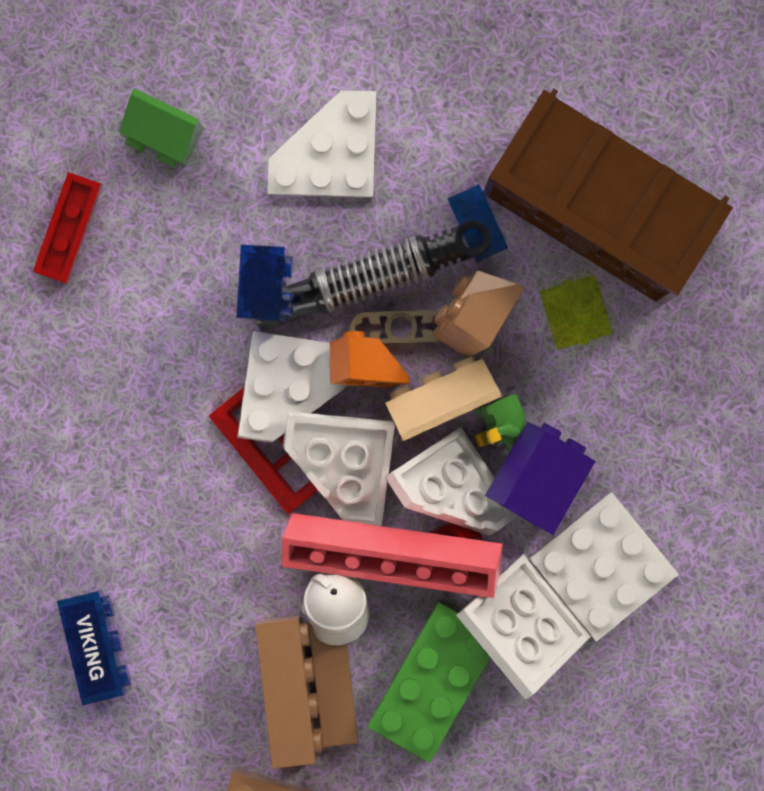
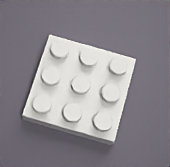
M612 492L608 493L529 558L596 642L679 575Z
M524 554L500 574L494 598L476 596L456 615L525 700L534 695L591 637Z

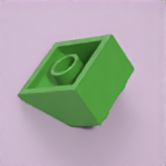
M134 88L130 95L119 133L122 137L126 138L124 144L141 153L147 148L158 153L156 160L175 168L177 163L186 167L204 128L199 119Z

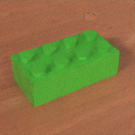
M439 600L436 602L368 721L367 726L429 763L490 658L456 616L459 612Z

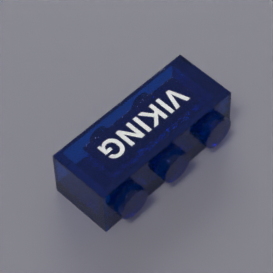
M103 589L58 600L57 604L82 706L125 695L127 693L126 686L131 685V678L127 665H121L118 652L123 651L119 631H112L109 617L114 616V608L110 595L104 596Z

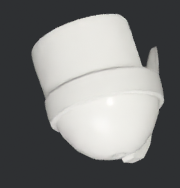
M318 573L313 576L306 588L302 603V613L306 615L308 621L313 626L314 634L319 641L328 645L340 646L353 642L363 634L369 622L370 611L365 590L355 577Z

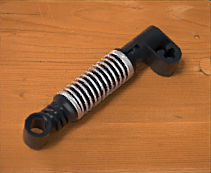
M466 221L461 225L450 228L452 233L447 234V231L444 230L442 231L443 236L440 237L438 233H435V239L432 240L430 236L424 237L420 234L409 239L406 238L405 245L407 251H405L403 244L398 241V247L391 244L390 250H387L383 246L381 253L378 249L375 250V255L368 251L367 258L361 254L360 260L353 257L352 263L345 260L344 266L338 262L337 268L330 265V271L323 267L319 271L311 272L307 279L287 286L283 285L280 273L273 263L265 258L257 257L245 263L242 268L241 278L256 323L262 332L317 312L323 314L335 312V306L339 305L340 309H342V304L345 302L350 307L351 300H354L357 304V298L361 297L363 301L366 300L365 295L373 298V293L376 292L380 296V290L384 289V292L388 293V287L395 291V285L397 284L403 288V282H406L408 285L411 284L410 272L414 281L418 283L417 274L421 275L423 280L429 279V277L435 275L437 270L441 269V264H444L446 268L449 266V261H452L453 265L457 264L456 259L461 258L463 262L471 258L480 257L489 249L491 242L490 232L480 221ZM469 230H477L482 234L483 242L477 248H468L463 243L464 234ZM260 267L263 271H269V275L264 277L265 284L270 286L277 283L278 289L254 297L253 291L262 288L258 281H252V277L257 274L256 268Z

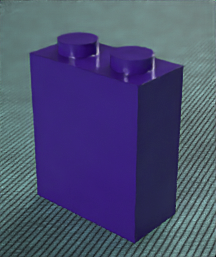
M527 422L485 496L540 529L554 535L596 461L584 454L587 448L571 438H568L566 442L559 439L562 432L543 422L542 426L538 427Z

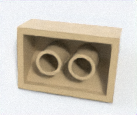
M470 356L453 364L456 371L443 376L441 371H437L422 378L423 386L410 391L409 386L406 385L389 393L391 400L385 402V405L402 442L502 397L483 358L475 362L473 356Z

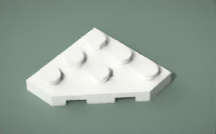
M341 90L268 158L267 194L373 198L376 91Z
M253 331L237 438L273 443L285 433L287 411L312 414L331 398L350 386L330 383V343Z
M287 411L283 447L322 496L327 499L343 521L382 526L388 482L385 476L389 474L395 429L394 422Z
M462 427L385 476L405 508L489 536L518 517L515 513L485 496L495 477Z

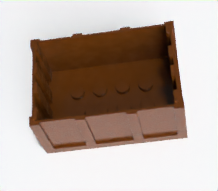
M553 88L551 93L543 90L488 177L483 195L662 306L680 294L733 209L732 206L727 204L730 198L725 195L719 200L665 164L655 160L604 126L599 125L556 98L558 93L556 89Z

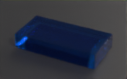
M480 184L447 198L458 225L466 221L476 220L483 223L490 232L491 242L489 249L484 255L474 258L475 263L508 249ZM469 230L464 234L466 243L471 249L479 247L483 242V236L477 230Z

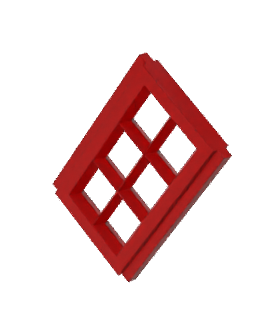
M243 387L214 410L209 417L289 515L315 494L318 489L309 481L295 493L278 472L282 466L292 459L288 453L272 464L254 442L256 440L237 438L239 422L232 413L242 405ZM283 435L278 438V441L282 444V446L284 444Z

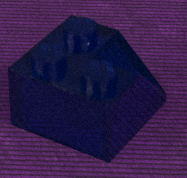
M241 244L236 318L243 321L287 323V316H293L295 296L289 292V287L286 285V277L292 278L294 258L293 256H288L287 248Z

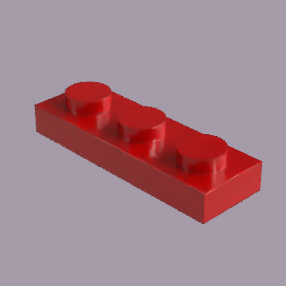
M70 172L67 173L33 269L34 273L68 284L103 186L101 183Z

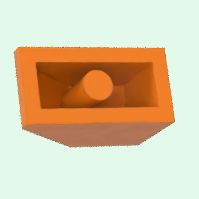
M349 331L343 333V338L329 342L331 384L391 389L410 383V376L380 339L365 337V333L361 331Z

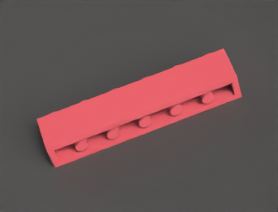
M292 513L282 537V567L494 598L501 573L503 544Z

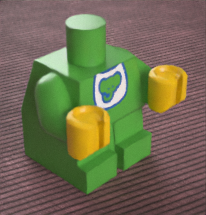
M516 393L475 409L478 418L483 417L487 425V430L475 435L478 447L496 443L497 446L505 444L508 453H510L525 427L524 411Z

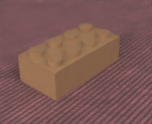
M301 615L258 620L255 623L272 769L316 764L317 754H322L323 742L321 728L314 729L313 718H318L319 714L317 693H310L309 682H314L315 679L313 658H306L304 647L310 646L311 643L308 622L302 623Z

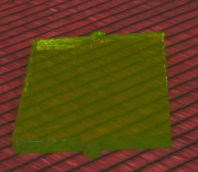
M596 275L572 282L566 279L562 285L539 291L557 350L580 343L586 346L590 340L613 334Z

